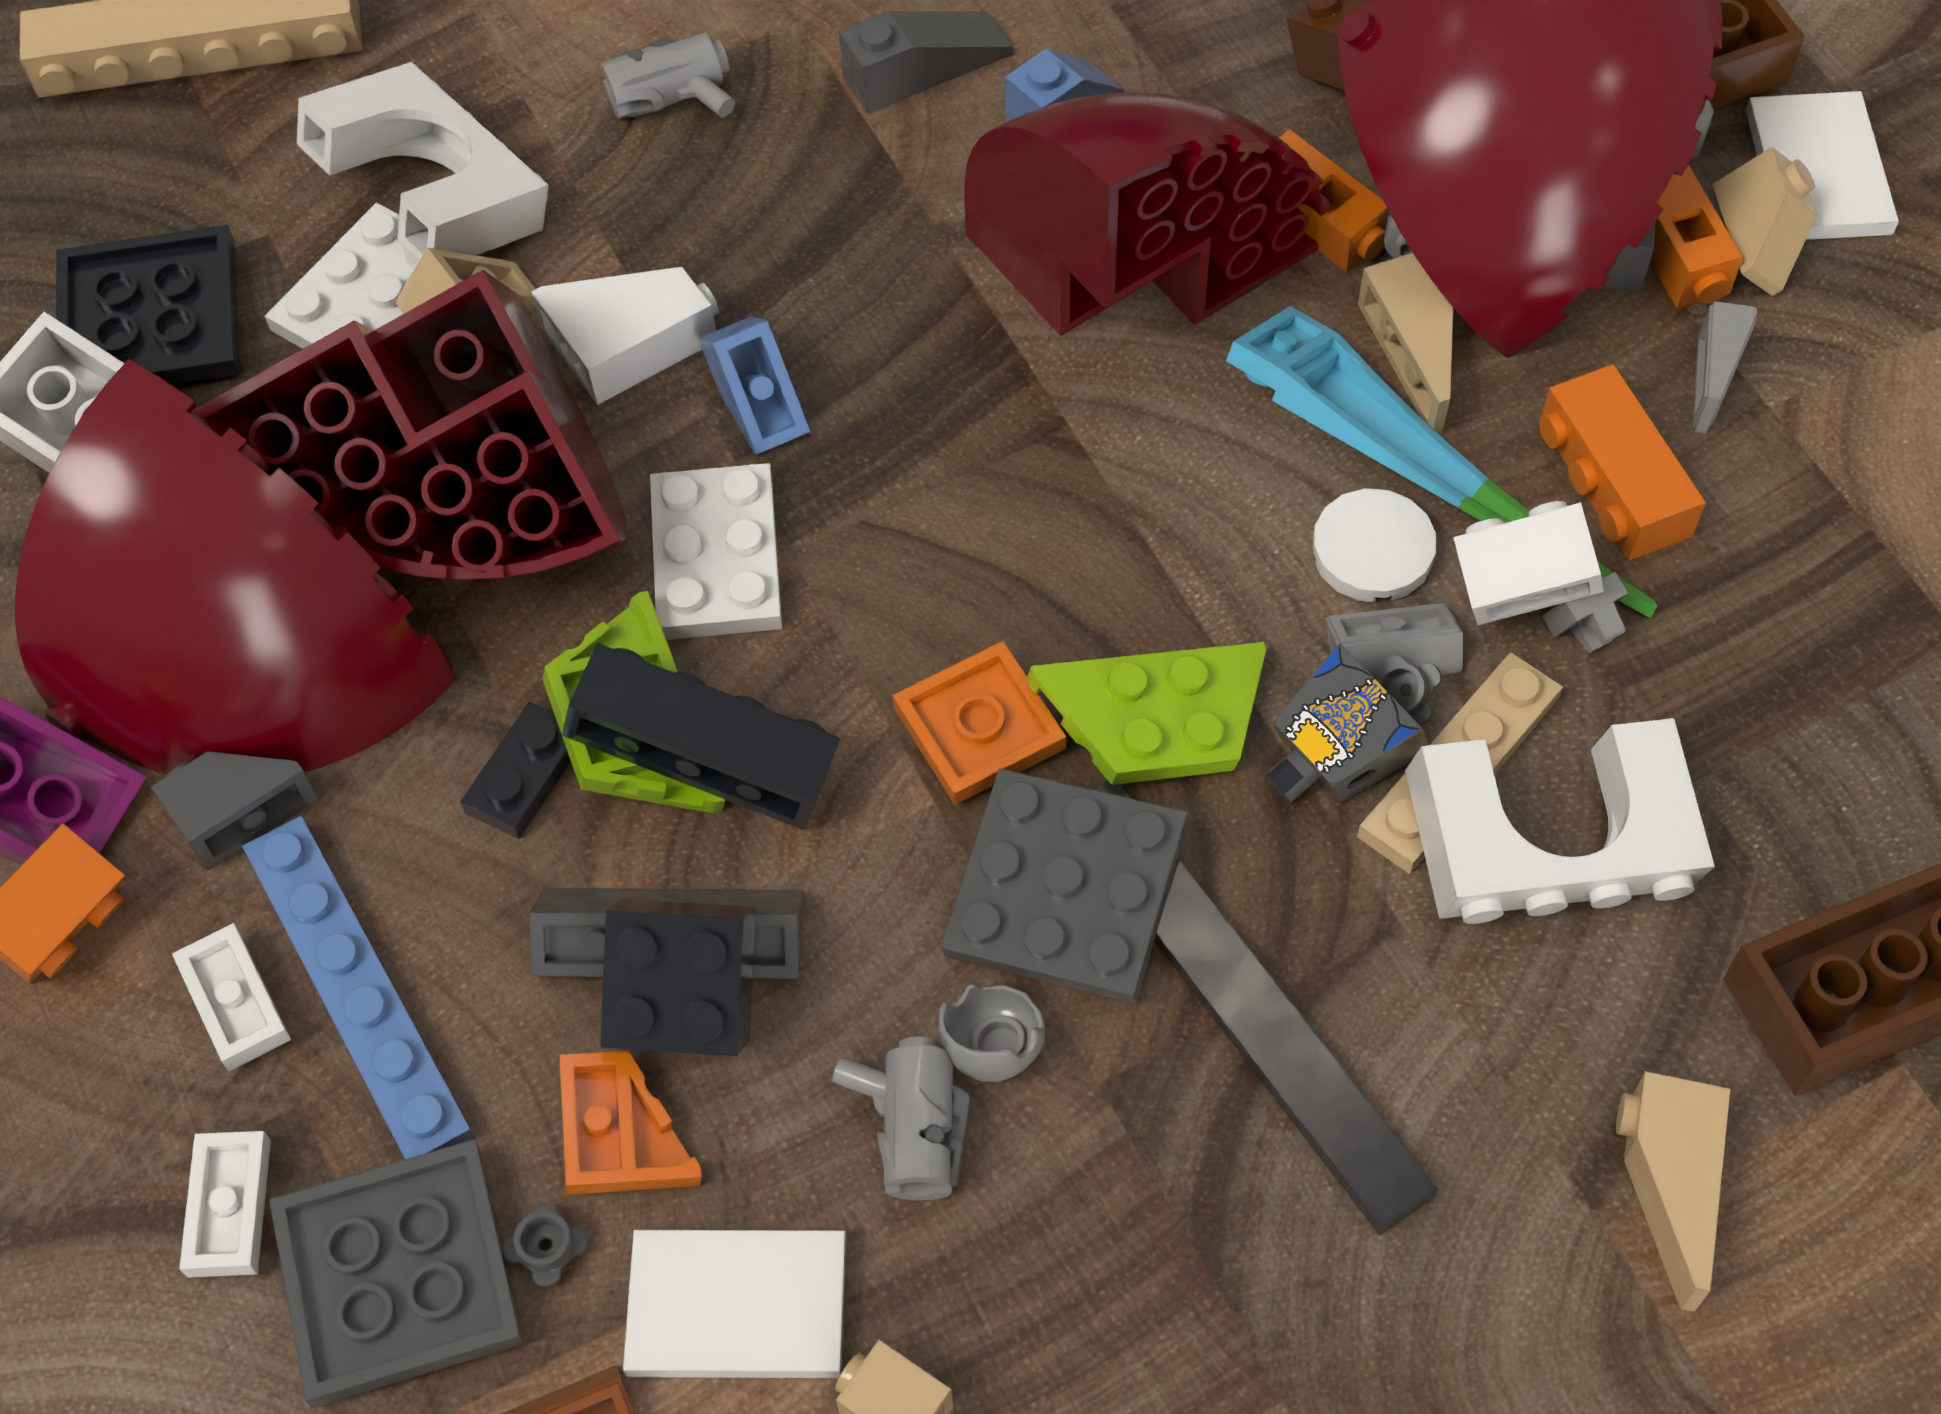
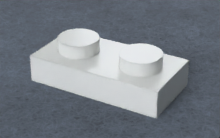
M234 923L172 953L221 1062L229 1072L291 1040L244 939Z
M264 1131L195 1134L179 1267L186 1277L258 1274L271 1140Z

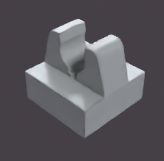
M1616 572L1602 578L1604 592L1557 604L1542 616L1554 638L1570 629L1584 648L1591 653L1625 632V626L1614 603L1628 594Z

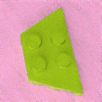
M648 591L636 594L630 599L627 609L608 624L604 621L599 623L584 636L583 642L578 647L565 650L544 667L542 680L561 734H563L568 705L597 643L613 649L625 648L634 651L648 663L674 673L678 672ZM562 736L581 790L707 813H717L723 809L725 803L723 798Z
M1264 642L1035 665L1030 668L1027 682L1035 695L1043 692L1062 714L1061 726L1077 744L1084 746L1090 752L1093 764L1111 785L1228 772L1235 770L1241 758L1266 654V647Z

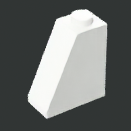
M683 267L547 285L531 291L541 329L597 405L702 350L698 338L716 331L714 316L719 314L717 302L709 288L704 283L696 285Z

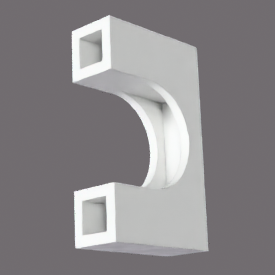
M412 62L299 98L297 145L329 175L389 156H415L429 159L446 166L455 173L449 177L401 193L397 240L419 260L428 247L479 255L543 230L548 199V184Z
M1674 718L1611 725L1593 746L1591 752L1608 815V835L1602 850L1581 857L1559 856L1543 851L1529 843L1515 830L1508 820L1500 801L1486 739L1421 746L1406 768L1405 773L1439 919L1462 916L1463 922L1466 924H1479L1495 920L1504 914L1503 911L1527 909V913L1530 916H1544L1564 910L1568 906L1567 903L1590 901L1593 908H1609L1628 902L1633 895L1653 893L1655 900L1667 901L1693 893L1695 891L1694 885L1715 866Z

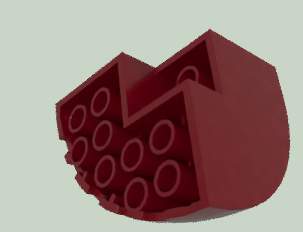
M1371 0L1336 23L1341 72L1351 120L1370 173L1387 209L1414 256L1450 305L1472 329L1506 358L1538 340L1565 320L1567 316L1563 309L1589 286L1598 291L1610 278L1606 273L1613 267L1624 247L1629 244L1636 248L1652 228L1663 210L1657 204V201L1666 189L1673 174L1683 176L1702 134L1695 128V125L1704 109L1705 101L1713 99L1717 85L1710 78L1713 52L1722 49V10L1720 0Z
M1117 92L1073 98L1031 111L1003 123L980 137L972 148L967 161L964 184L966 235L1060 336L1152 281L1196 325L1318 251L1319 243L1304 232L1308 225V218L1298 206L1306 204L1322 216L1330 211L1329 200L1321 194L1319 188L1323 183L1322 179L1310 168L1307 163L1308 161L1278 136L1253 121L1210 103L1168 94Z
M484 270L376 330L354 320L192 411L221 437L230 427L247 440L246 444L253 448L269 467V474L267 475L271 477L278 468L282 469L319 503L313 510L330 524L336 534V538L342 532H348L380 567L393 569L397 572L445 579L505 578L550 570L590 557L624 541L627 537L626 520L616 488L594 437L561 371L520 296Z
M128 359L106 383L84 412L59 453L35 505L25 535L18 566L15 591V627L18 648L30 680L50 709L45 714L48 722L75 738H78L81 734L103 749L130 763L163 774H168L173 768L182 763L195 760L207 751L297 761L303 771L307 772L351 757L382 741L411 722L434 703L456 680L434 637L424 631L418 636L405 618L413 609L412 605L404 595L398 594L389 582L377 574L380 566L348 532H342L336 538V534L330 524L313 510L319 503L282 469L278 468L271 477L267 475L269 474V467L253 448L246 444L247 440L231 427L222 437L215 433L206 422L192 412L196 408L193 399L152 372Z

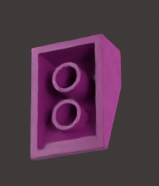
M0 696V856L23 865L62 823L100 854L147 776Z

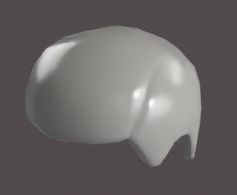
M971 984L967 986L962 997L954 1005L950 1006V1004L942 1002L939 1008V1035L942 1048L948 1051L953 1064L959 1072L977 1081L1002 1082L1018 1075L1037 1058L1045 1044V1024L1042 1012L1027 993L1007 985L979 988Z

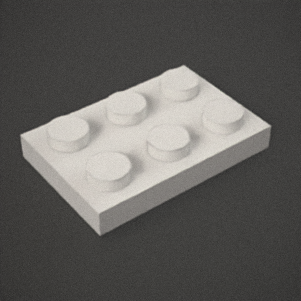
M376 202L265 315L270 330L303 349L354 320L376 330L403 315L395 300L420 260L397 240L399 214Z
M770 463L650 474L655 610L666 640L783 629L773 482Z

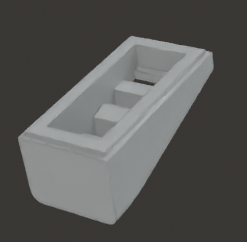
M1714 301L1713 305L1709 306L1697 338L1692 421L1694 432L1706 434L1709 426L1714 423L1757 321L1758 309L1753 306Z

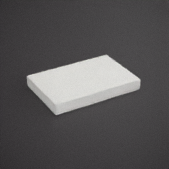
M1861 91L1749 98L1745 112L1757 156L1773 147L1791 162L1796 159L1800 160L1813 177L1815 189L1810 194L1818 215L1806 240L1894 234L1899 220Z
M634 1230L623 1371L626 1377L839 1378L842 1373L846 1264L845 1231Z

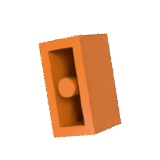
M62 823L0 887V960L29 984L41 972L47 977L52 978L78 950V947L70 941L88 922L94 927L99 928L122 904L125 898L117 893V891L123 886L125 875Z

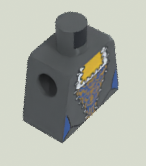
M1340 643L1330 652L1276 717L1274 726L1280 738L1291 752L1266 772L1265 776L1289 803L1294 801L1317 780L1339 802H1343L1412 761L1421 746H1428V742L1423 728Z

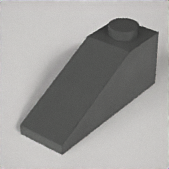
M888 11L839 31L843 78L867 114L1013 55L1012 45L987 11Z

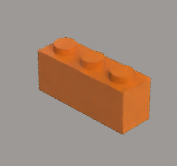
M1614 364L1549 387L1542 415L1539 418V429L1542 438L1549 448L1558 451L1568 467L1573 487L1580 495H1586L1598 514L1603 534L1610 542L1617 543L1626 559L1630 561L1693 537L1706 502Z

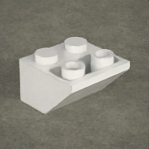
M1564 501L1545 503L1530 510L1529 517L1507 523L1498 518L1479 521L1470 525L1466 529V534L1453 537L1477 625L1604 592L1601 572L1581 502L1569 506Z

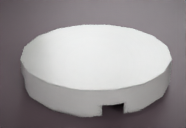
M1364 488L1342 494L1324 508L1315 524L1312 550L1316 558L1315 565L1320 576L1341 594L1365 602H1375L1376 597L1386 598L1392 596V601L1406 597L1426 580L1436 555V532L1428 515L1411 499L1390 490Z

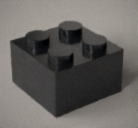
M621 899L607 909L600 1048L738 1056L750 1040L755 907Z

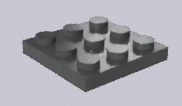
M999 769L943 939L941 949L944 956L1136 1004L1188 828V812Z
M476 1139L269 1199L305 1401L312 1408L524 1344L483 1157Z

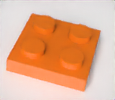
M1004 641L892 695L893 708L954 805L992 787L999 769L1020 773L1066 749V735L1039 694L1035 695L1029 688L1026 674Z

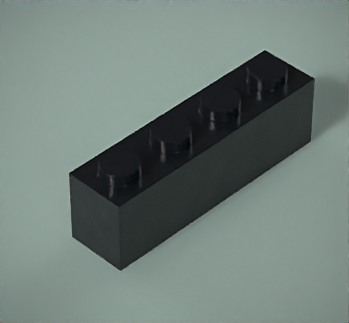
M600 643L596 644L568 705L562 734L564 737L802 830L806 827L840 741L839 737L826 733L820 725L804 719L793 720L766 709L762 703L751 697L732 696L707 686L700 678L690 673H674L646 662L634 651L625 648L613 649Z

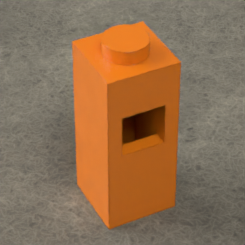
M1289 129L1279 138L1308 161L1307 163L1310 168L1320 176L1323 181L1319 186L1321 194L1329 200L1330 211L1322 216L1306 204L1298 206L1308 218V225L1304 232L1319 243L1318 251L1345 272H1348L1363 259L1366 261L1374 259L1385 247L1384 235L1388 209L1384 201Z
M1688 164L1683 176L1673 174L1666 189L1657 201V204L1663 210L1655 221V243L1650 260L1676 309L1697 303L1710 304L1720 300L1725 295H1729L1743 260L1741 252Z

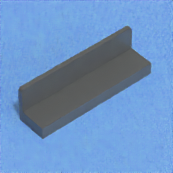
M543 889L529 912L532 976L603 977L606 910L621 899L755 907L752 978L798 979L801 971L800 914L804 903L803 890Z

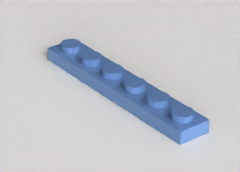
M302 816L243 845L242 847L404 1158L409 1159L475 1139Z

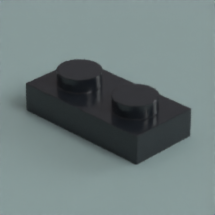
M528 702L460 801L465 814L520 839L571 763L555 714L534 703Z

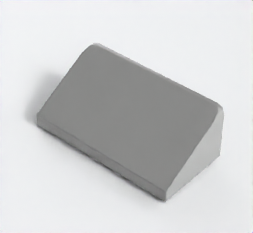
M1446 603L1332 615L1325 618L1330 651L1341 643L1376 680L1382 672L1381 666L1383 662L1394 655L1401 656L1408 664L1419 667L1426 663L1433 664L1438 667L1442 675L1456 674L1463 668V631L1449 605Z

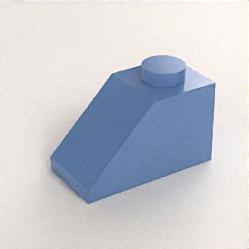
M1046 48L1005 76V122L1051 104L1079 97L1124 92V89L1087 59Z
M751 316L698 338L718 391L754 454L757 455L810 432L767 320Z

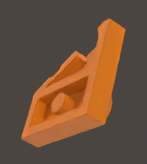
M629 1051L560 1055L559 1071L565 1195L700 1187L702 1178L701 1166L695 1157L690 1158L672 1129L673 1121L660 1100L650 1094L645 1086V1076Z

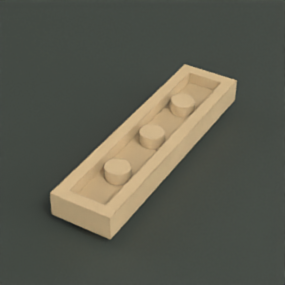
M1510 652L1430 745L1486 739L1495 775L1560 698L1563 686ZM1405 773L1360 824L1357 838L1405 872L1411 874L1425 858Z

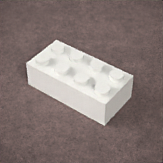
M43 312L0 361V441L49 473L65 442L84 412L124 363L46 312Z

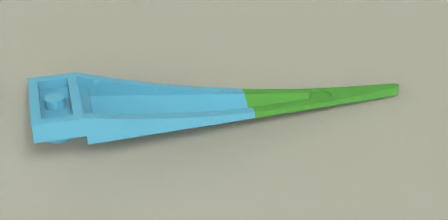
M1289 306L1233 341L1226 362L1243 371L1245 376L1253 383L1274 389L1273 402L1480 521L1498 518L1507 523L1529 517L1528 509L1490 480L1433 430L1334 330ZM1598 562L1602 578L1613 573ZM1619 577L1628 592L1619 601L1651 618L1658 606L1656 602Z

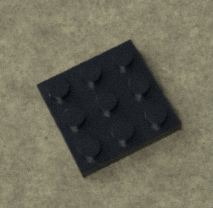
M222 225L56 250V320L121 362L125 363L130 359L169 384L239 374L234 238L229 226Z

